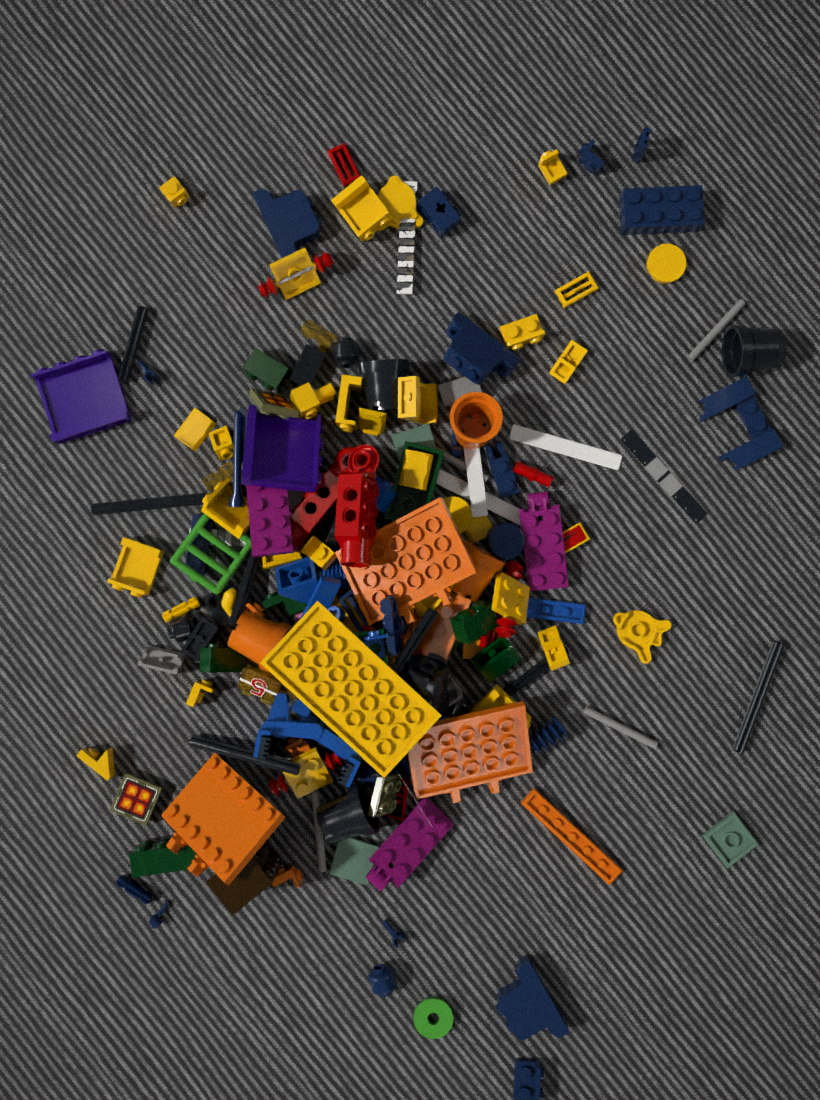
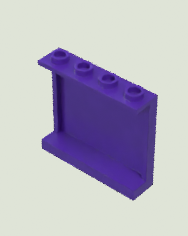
M99 349L93 351L92 355L86 357L84 355L74 358V361L59 362L55 364V367L49 369L40 368L36 370V373L31 374V378L36 380L52 431V434H50L51 442L57 445L132 421L112 355L107 350Z
M249 405L241 484L315 493L316 487L321 485L322 473H318V468L322 467L323 456H319V451L323 449V439H320V434H323L324 422H321V414H318L317 420L292 417L284 419L276 415L256 413L257 406Z

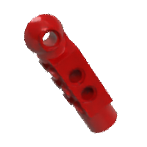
M364 444L353 449L348 458L350 472H341L338 476L335 538L341 548L340 564L347 567L361 568L370 566L371 546L374 545V538L377 536L375 519L378 516L376 501L379 496V487L377 486L375 474L379 465V454L371 445ZM368 459L367 463L363 465V462Z
M346 447L340 450L327 473H322L321 485H317L315 493L306 492L304 495L305 500L301 505L298 503L292 509L291 523L294 552L297 553L312 534L315 535L337 507L338 476L341 472H350V469L345 466V461L356 447ZM325 491H330L327 498H322ZM313 506H317L316 512L310 514V509Z

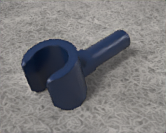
M142 360L138 361V364L145 373L144 379L148 383L154 385L152 383L154 377L160 380V377L152 370H149Z
M452 430L453 442L450 454L460 458L463 447L457 446L458 442Z
M168 900L149 919V924L153 929L163 922L160 916L171 904Z
M385 919L382 923L390 932L393 945L398 948V943L395 940L401 938L404 942V936L401 932H396Z

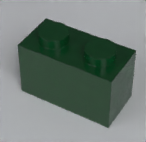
M254 348L242 367L248 378L256 381V379L263 382L262 386L271 392L273 389L279 392L291 373L289 368L257 348Z
M476 601L472 606L459 611L457 615L452 617L450 620L455 639L470 644L496 628L498 624L496 623L495 611L491 610L492 604Z
M499 637L471 658L489 683L521 660L513 646L503 637Z
M208 643V647H200V671L208 673L245 672V656L230 648L228 643H226V647H221L220 643Z

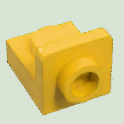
M175 176L159 187L174 208L184 205L190 197L187 190Z
M227 425L208 433L213 449L221 461L234 456V443Z
M205 679L196 681L186 705L194 707L197 703L200 704L205 695L202 691L205 690L213 693L216 687L212 686V682Z

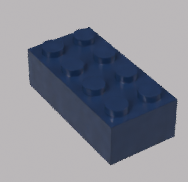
M703 186L623 189L619 196L621 235L699 232L705 224Z

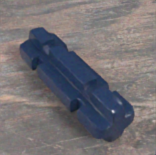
M121 875L115 883L117 887L124 888V891L134 898L141 899L140 902L145 905L153 897L150 892H145L144 888L133 881L129 882L128 878L124 875Z

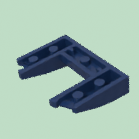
M747 376L699 401V404L704 403V415L699 416L700 422L734 405L752 439L719 456L721 461H725L728 458L735 463L736 466L733 470H738L783 447L775 429H771L754 397L756 393Z

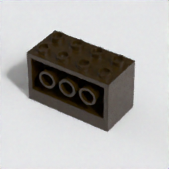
M268 840L265 841L230 885L225 884L215 872L212 873L206 882L232 916L273 883L282 865L280 854L276 850L272 851L268 846Z

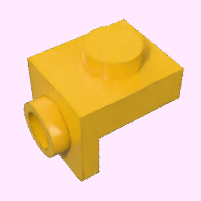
M557 149L552 152L549 150L543 153L538 164L549 186L563 179L568 174L558 158L559 152Z

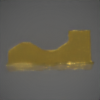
M310 319L301 328L302 334L306 338L317 340L320 345L319 350L326 354L332 341L337 337L328 330H323L320 325Z
M227 462L218 468V473L212 472L202 479V482L207 487L206 490L211 491L220 480L224 481L227 477H231L233 475V466L230 462ZM228 465L229 467L223 471L222 469Z

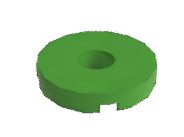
M435 996L421 1000L418 1006H416L413 1016L417 1031L429 1039H438L445 1036L450 1031L454 1019L451 1006L441 997ZM436 1013L439 1019L436 1022H431L428 1019L429 1014Z

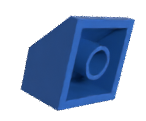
M305 557L276 567L275 572L279 595L308 603L319 581L317 564L309 557Z

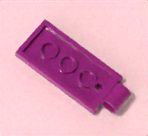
M246 485L253 558L294 553L288 490Z
M548 491L529 493L528 502L530 509H519L525 540L524 553L530 591L569 587L559 504L550 506ZM538 516H543V520L539 521Z
M427 797L422 798L368 859L375 866L367 873L365 878L379 891H382L390 880L399 888L454 823ZM390 862H393L392 868H389L388 866Z

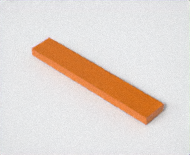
M535 788L520 802L606 883L610 885L623 871Z

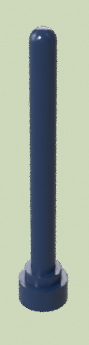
M236 411L234 413L233 495L229 499V507H245V499L241 495L242 413Z

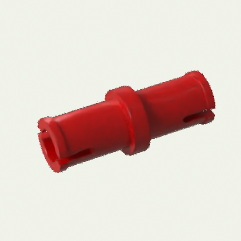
M517 461L513 470L514 473L528 478V481H535L548 488L554 476L538 470V467L533 468L520 461Z

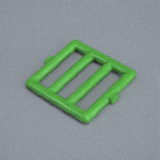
M204 513L174 553L170 562L190 576L189 579L193 582L200 583L218 595L252 550L251 536L245 533L240 538L246 544L239 553L204 528L210 519ZM198 534L235 559L228 569L192 544ZM187 550L223 575L217 585L180 560Z

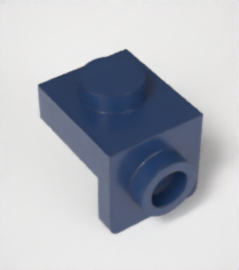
M592 139L589 144L585 143L580 149L579 153L581 155L578 162L584 165L588 172L597 175L602 169L604 161L591 152L596 142Z

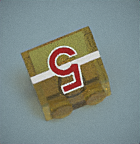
M247 665L242 670L237 688L242 690V694L249 697L255 695L260 698L259 701L270 705L274 703L275 696L281 693L284 685L271 673H264L262 669Z

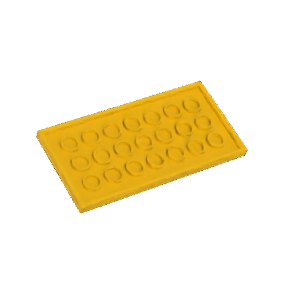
M319 601L306 612L260 662L384 778L442 716Z

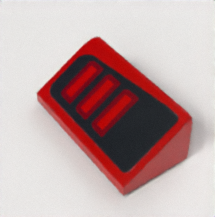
M402 778L400 779L402 785L395 799L397 801L396 808L392 813L385 816L403 821L410 779L404 780Z

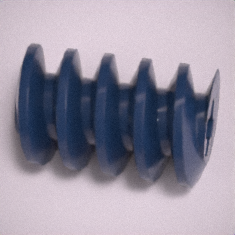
M552 718L553 724L546 721V728L539 725V732L531 729L532 736L529 735L530 751L534 757L535 750L540 754L542 753V746L549 750V742L556 746L555 739L563 742L562 735L569 738L564 726L557 718Z

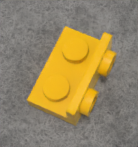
M537 314L499 327L505 347L512 349V351L523 348V345L531 342V345L539 343L546 334L545 330H542Z

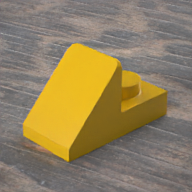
M313 534L300 549L302 553L325 571L337 558L335 552Z
M91 747L81 749L76 755L105 780L108 781L114 777L115 768L112 747L107 749L101 757Z

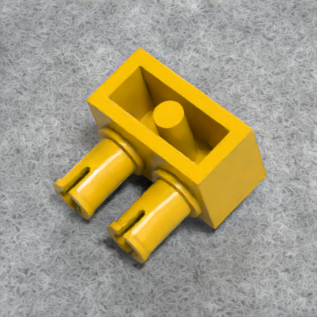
M308 382L291 390L290 400L300 411L298 418L311 420L317 416L316 413H318L319 406L333 400V395L336 393L331 383L314 390Z

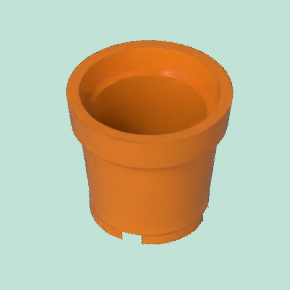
M469 392L462 395L454 402L450 411V424L455 437L460 445L468 449L485 446L496 436L503 422L500 405L492 396L483 392Z
M463 539L478 573L456 583L452 591L463 597L468 595L471 597L469 600L476 602L496 572L501 571L505 562L493 556L485 549Z
M244 611L236 622L238 624L236 629L231 632L228 646L259 664L260 669L270 674L260 662L293 626L283 622L278 624Z

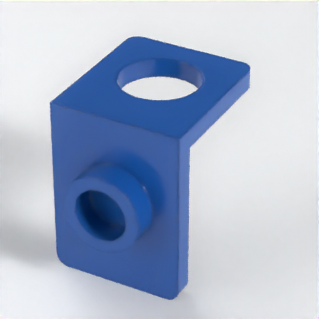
M381 630L368 632L369 636L362 637V641L368 647L373 642L378 643L380 651L377 655L380 658L386 657L383 638L388 637V634H383Z

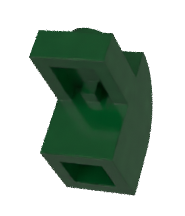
M277 592L266 595L267 600L262 601L265 609L284 602L289 616L305 610L308 604L280 596L279 594L277 595Z

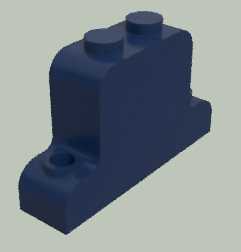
M265 189L252 192L281 258L298 251V247L320 236L319 226L322 225L318 213L314 215L311 209L314 207L310 196L306 197L303 191L295 190L277 199H274L272 193Z
M459 312L454 315L446 329L447 335L453 341L444 354L445 362L475 384H482L493 371L501 376L508 377L521 360L520 357Z
M528 955L522 957L517 962V969L514 970L518 979L497 992L498 1004L495 1007L500 1016H505L507 1020L505 1024L510 1034L514 1033L520 1040H525L544 1028H547L551 1035L553 1034L558 1038L569 1034L570 1031L567 1023Z

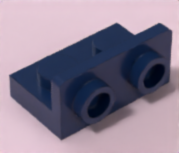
M515 1058L513 1100H543V1088H540V1080H544V1068L540 1067L539 1059Z

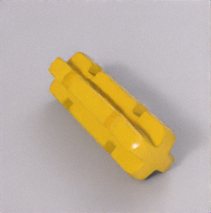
M192 597L188 602H183L171 608V611L163 612L162 617L165 622H170L172 618L199 607L200 602L197 597Z

